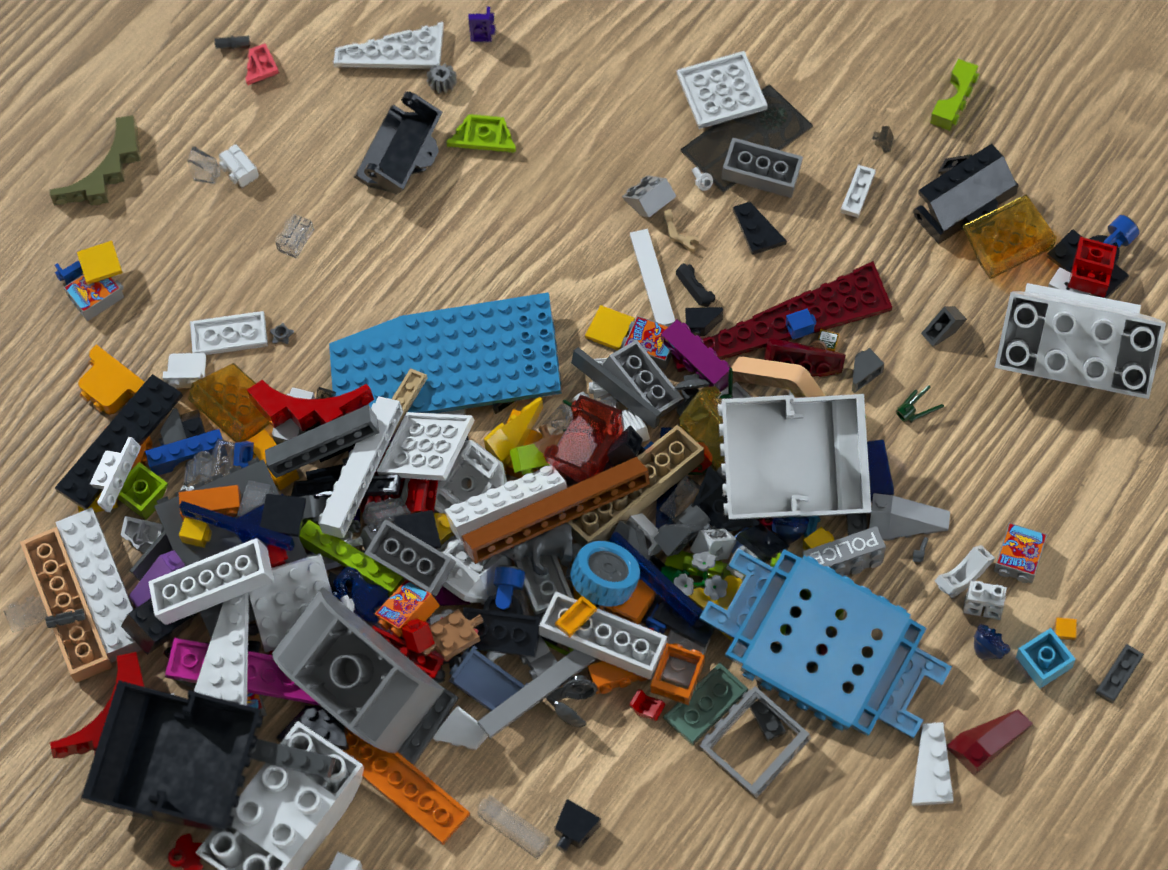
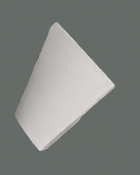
M125 516L121 536L129 540L137 550L145 553L164 531V528L160 523Z
M457 706L438 729L433 740L436 742H448L454 746L462 745L468 749L477 750L488 735L478 725V721Z

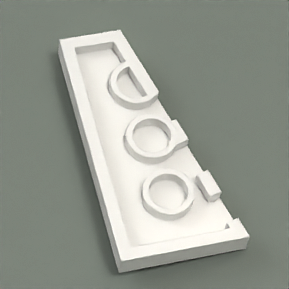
M943 722L923 724L911 806L953 803Z

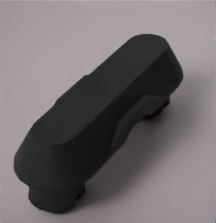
M681 264L676 270V276L699 305L708 307L711 302L715 301V295L712 291L707 292L703 285L696 280L694 275L695 269L691 264Z

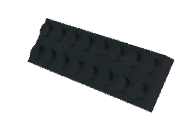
M152 374L56 485L55 490L86 510L103 491V489L91 486L90 482L105 451L121 453L128 437H132L141 446L183 397L182 392Z

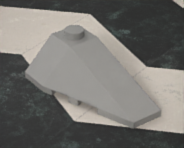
M873 493L869 529L877 526L882 539L885 541L904 536L906 538L912 537V535L922 533L931 534L948 531L950 511L892 495Z

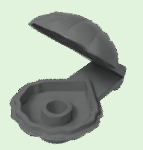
M699 374L684 376V381L677 384L674 388L682 390L684 399L677 406L676 411L680 418L688 422H700L712 413L713 405L709 401L700 398L698 389L709 387L710 383L704 379H699Z
M577 675L572 677L562 688L548 695L546 699L565 723L575 727H583L587 725L586 722L573 709L557 700L565 698L587 699L593 696L598 689L594 682L587 680L583 675Z

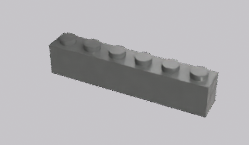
M367 405L266 449L267 468L277 478L380 433L377 416Z

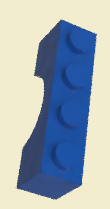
M220 429L145 451L150 470L157 476L173 472L176 465L188 459L205 458L210 461L228 455Z

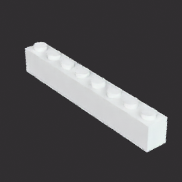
M378 396L376 402L373 403L371 409L377 416L380 433L356 443L354 449L350 451L349 459L346 465L342 467L341 476L334 484V491L326 501V508L319 516L318 524L322 533L345 538L403 414L400 401Z

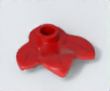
M190 833L180 836L176 841L175 848L171 849L168 853L169 864L175 868L181 867L183 870H202L203 865L200 862L202 858L196 854V851L203 843L193 842ZM177 855L182 856L181 860L176 861L175 857Z

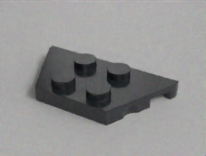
M710 465L707 468L706 475L693 503L694 506L697 505L709 517L711 527L715 525L716 529H726L729 532L758 525L760 523L758 518L729 520L728 515H724V503H728L727 495L723 496V484L726 482Z
M306 705L277 735V740L282 742L296 722L299 721L340 750H349L346 726L323 707Z

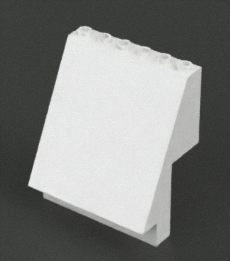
M864 394L794 398V395L722 399V404H718V415L723 416V424H719L720 436H724V444H720L721 456H725V464H721L722 476L726 475V483L723 484V496L727 495L728 503H724V515H728L729 520L871 513Z

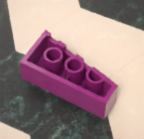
M677 319L661 333V342L678 360L683 359L682 362L689 372L694 371L696 374H699V379L708 381L714 396L728 387L730 365L725 360L721 361L711 347L707 348L704 345V341L698 335L695 336L690 332L691 330L686 323H681Z

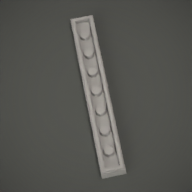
M574 649L480 719L478 725L491 739L597 660V658Z

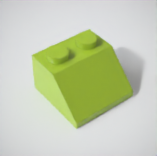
M138 462L129 472L117 499L144 520H147L156 510L154 506L158 504L157 500L163 498L168 483Z

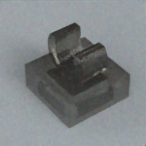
M882 126L881 133L874 132L872 140H876L875 145L881 146L883 152L891 151L894 135L889 126Z

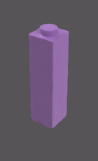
M174 550L160 555L128 596L137 608L151 599L148 581L185 567V564Z

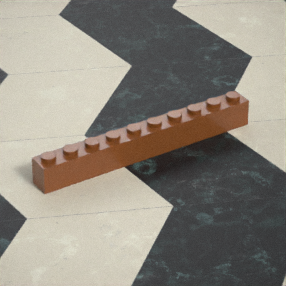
M637 457L462 535L464 550L472 561L477 564L650 485L648 469Z

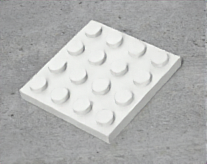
M745 51L677 70L678 79L699 129L767 110V103Z
M406 412L377 473L379 476L400 475L401 478L446 481L475 421L471 415Z
M321 554L271 568L274 582L248 592L265 652L275 650L321 588L324 587L332 594Z

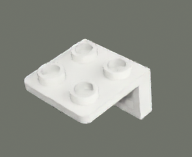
M204 353L170 354L168 370L163 371V381L174 388H204L206 355Z

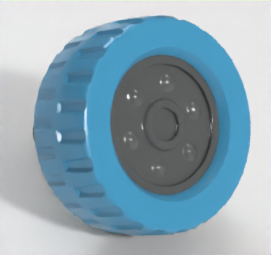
M595 541L586 544L580 549L570 574L572 584L577 592L598 608L600 605L617 606L628 601L639 581L640 568L634 556L625 548L611 542Z

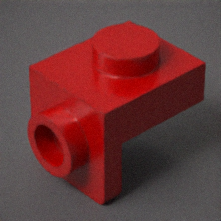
M640 689L637 690L630 703V707L637 716L657 721L666 705L663 700L647 696Z

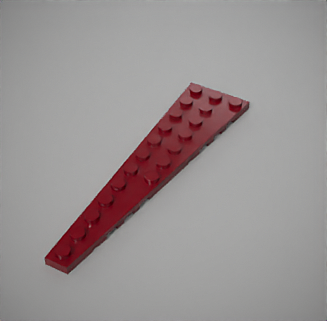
M874 261L854 269L850 274L841 275L830 283L826 282L815 290H808L799 296H795L752 316L751 319L745 322H738L736 326L729 329L725 328L719 331L718 334L712 337L708 336L702 340L707 348L711 347L717 353V357L722 360L767 347L768 338L784 341L792 340L786 326V315L808 308L810 315L813 314L816 319L814 333H817L821 330L831 329L890 312L893 307ZM672 354L677 372L687 370L682 362L683 359L678 360Z

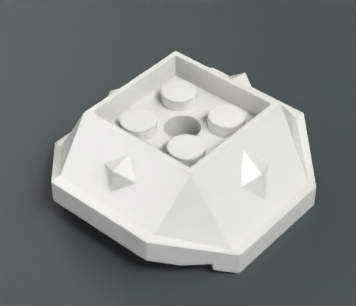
M474 440L465 441L446 481H438L434 509L439 513H445V509L450 508L453 504L462 503L473 496L486 493L489 489L503 486L507 483L503 463ZM469 479H471L472 485L470 488H468L467 482Z
M452 536L441 548L437 549L456 561L443 586L463 601L482 603L484 605L489 596L497 594L498 587L493 585L496 567L499 565L512 566V560L501 554L492 556L485 566H482L483 561L475 564L456 536Z

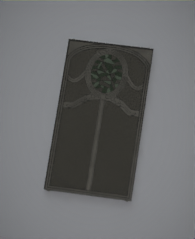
M770 84L761 90L767 103V110L715 124L680 149L702 173L711 174L713 183L723 193L737 184L721 179L732 138L781 151L813 127V124Z

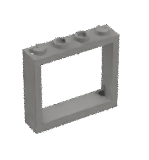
M754 686L752 690L749 689L747 693L743 694V700L739 704H734L728 711L729 715L725 719L722 718L716 723V729L711 734L708 733L704 736L705 738L701 742L700 747L703 752L757 799L806 745L811 736ZM758 699L798 735L754 784L751 785L718 756L712 748Z

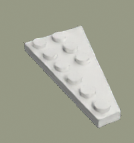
M439 22L436 26L428 27L427 25L423 26L420 30H407L383 36V39L375 41L371 39L367 43L359 45L355 43L335 48L334 67L431 69L432 66L436 68L437 63L440 65L444 23Z
M248 593L223 602L194 692L246 706Z

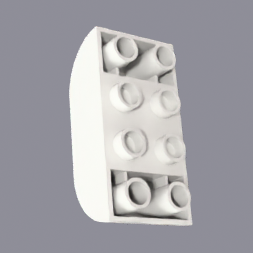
M1012 291L1009 297L995 368L1149 399L1166 322L1127 310L1039 293Z
M297 721L280 744L336 758L331 779L265 763L241 793L238 807H233L231 813L234 816L232 827L227 828L226 832L212 831L196 851V854L218 870H302L352 802L362 780L363 764Z

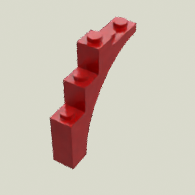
M263 380L247 389L251 402L274 428L291 418L302 431L312 427L317 422H320L321 425L360 409L374 400L371 388L367 384L340 396L325 399L295 398L271 388Z
M137 652L117 656V680L108 703L99 715L84 728L65 738L50 742L53 759H62L73 754H86L94 750L95 754L118 680L144 687Z

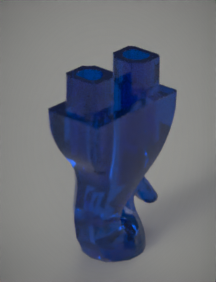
M346 567L333 581L334 586L339 592L333 591L331 594L337 598L347 595L348 590L345 583L350 580L352 582L351 599L354 603V612L362 620L365 619L374 625L379 620L375 615L376 611L374 609L378 605L381 607L389 599L388 591L379 585L367 583L357 569Z

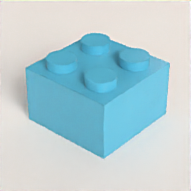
M1052 628L1018 648L1016 659L1040 689L1072 669L1076 660Z

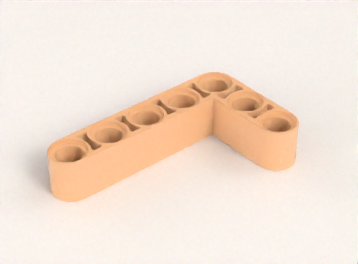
M740 356L731 367L733 369V379L739 382L789 389L795 398L825 396L807 369L801 365Z

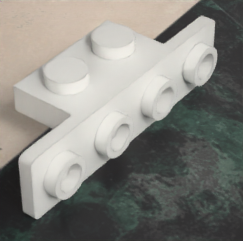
M128 437L121 453L105 451L90 482V485L94 488L103 489L97 503L106 512H111L141 449V446L132 437Z

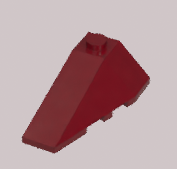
M768 338L765 352V360L801 365L807 369L812 377L842 373L846 357L842 353Z
M1017 709L960 733L946 745V748L975 776L1030 728L1033 723Z

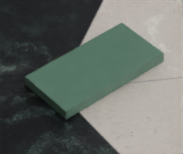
M719 663L696 685L689 705L678 702L663 716V719L693 746L749 689Z

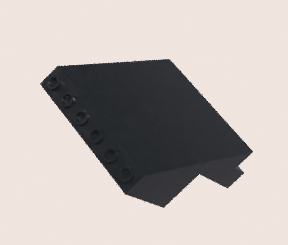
M118 680L81 796L82 802L107 808V811L111 813L226 832L227 828H231L234 816L231 815L233 807L237 808L240 796L237 793L239 787L243 788L246 776L243 775L245 767L249 768L251 763L250 749L251 747L255 748L257 743L256 729L262 726L264 716H261V709L188 690L187 699Z

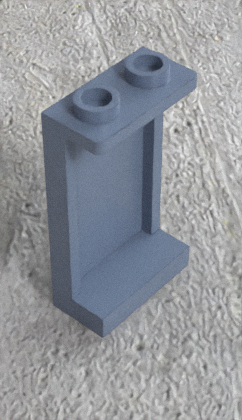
M473 646L471 650L467 648L461 656L463 659L460 665L455 664L449 674L452 676L449 682L489 711L494 710L526 686L478 652L476 646Z

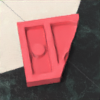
M266 43L249 49L248 71L245 79L247 86L279 74Z

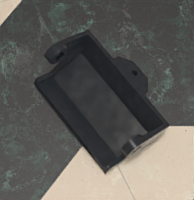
M405 92L401 101L415 112H405L395 105L390 106L354 175L355 179L370 188L389 191L397 195L404 189L411 174L422 173L426 168L432 166L439 152L436 140L431 135L443 112L413 92Z
M991 143L919 189L918 194L928 204L930 213L924 206L919 205L913 209V214L916 220L938 244L962 229L967 233L981 234L995 224L997 207L1017 194L1019 184L1014 180L1004 156Z

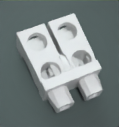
M970 581V586L965 596L963 613L981 616L984 606L983 617L1001 620L1007 587L986 584L980 581Z

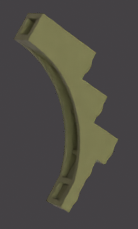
M133 115L116 118V132L113 145L105 159L92 173L68 187L50 189V197L54 205H64L89 200L90 205L108 203L107 184L125 182L123 163L141 161L137 124Z

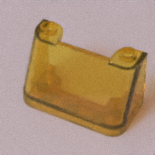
M716 386L702 388L694 396L679 417V424L704 448L705 455L713 463L717 471L722 467L721 464H725V456H721L720 444H724V436H720L719 424H723V416L718 415V404L722 403V399H718V396L721 392Z

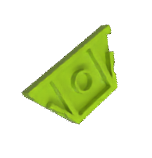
M468 114L463 123L455 130L456 133L453 137L447 140V147L516 153V146L512 141L504 117Z

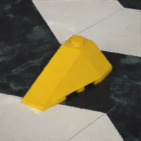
M541 397L525 406L520 415H512L507 424H499L484 438L485 450L501 461L504 469L512 465L510 450L523 446L543 409Z

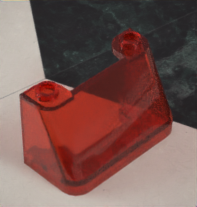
M581 394L577 401L575 400L572 403L573 419L559 443L548 446L544 452L545 461L578 483L602 472L609 460L607 454L610 446L624 432L622 410Z

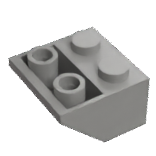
M654 176L642 178L640 180L641 183L629 188L626 191L627 193L622 196L640 216L644 217L652 216L677 197L666 178Z

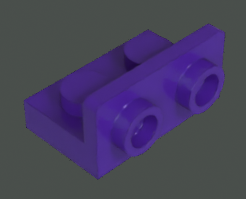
M487 6L486 14L476 13L468 15L471 42H492V35L496 34V25L494 24V13H491L490 6Z

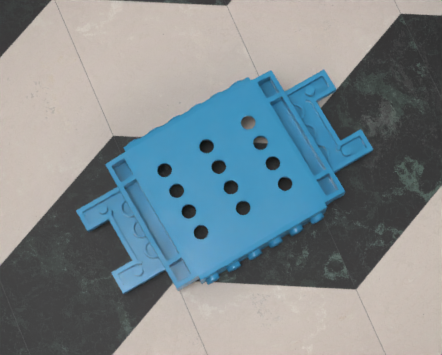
M738 548L728 567L746 576L727 610L709 600L699 619L734 638L725 657L742 666L740 670L743 672L742 676L751 681L754 679L758 680L763 688L769 691L774 689L779 692V697L787 701L791 699L797 702L796 706L804 711L809 709L815 712V717L822 721H825V719L831 721L832 726L840 731H843V729L848 730L852 727L868 736L879 719L907 736L914 738L923 719L908 712L906 708L921 680L925 676L943 685L952 668L950 665L917 648L927 628L910 618L911 614L903 607L893 605L885 597L873 594L867 587L855 584L849 577L837 574L834 569L819 564L816 559L804 555L803 558H800L784 549L773 568ZM801 590H809L811 598L809 600H802L799 596ZM792 607H799L802 612L801 616L793 618L790 615V609ZM838 609L845 610L847 613L846 619L838 620L835 612ZM783 624L791 626L792 632L790 635L785 636L781 634L780 627ZM830 626L835 627L837 630L836 637L829 638L825 632L826 628ZM872 630H881L883 633L882 639L874 640L871 637ZM773 642H779L782 645L781 652L773 653L770 645ZM824 644L828 649L827 654L823 656L818 655L816 652L817 645ZM868 646L872 648V657L865 658L862 655L863 647ZM815 662L818 666L817 672L809 673L806 669L807 663ZM860 664L863 667V674L860 676L854 675L852 673L853 665ZM851 682L854 686L853 692L845 693L842 690L843 683Z

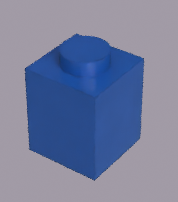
M808 308L786 315V326L793 340L814 333L816 319L813 314L810 315Z

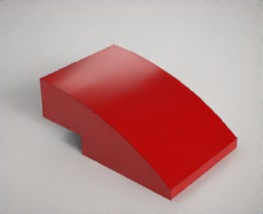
M1080 237L1068 287L1105 297L1114 266L1117 246Z

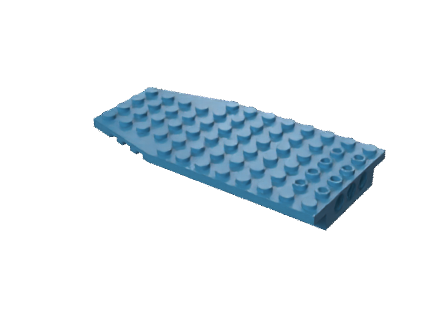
M549 292L403 315L329 343L333 397L351 392L367 384L371 388L374 398L368 404L370 408L376 402L378 396L392 399L410 368L426 374L428 379L408 412L436 414L493 405L494 403H506L562 394L554 319Z

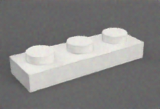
M858 165L843 202L841 213L859 217L875 176V169Z

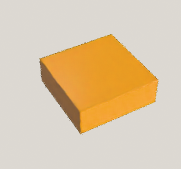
M1056 617V635L1060 639L1075 640L1077 619Z

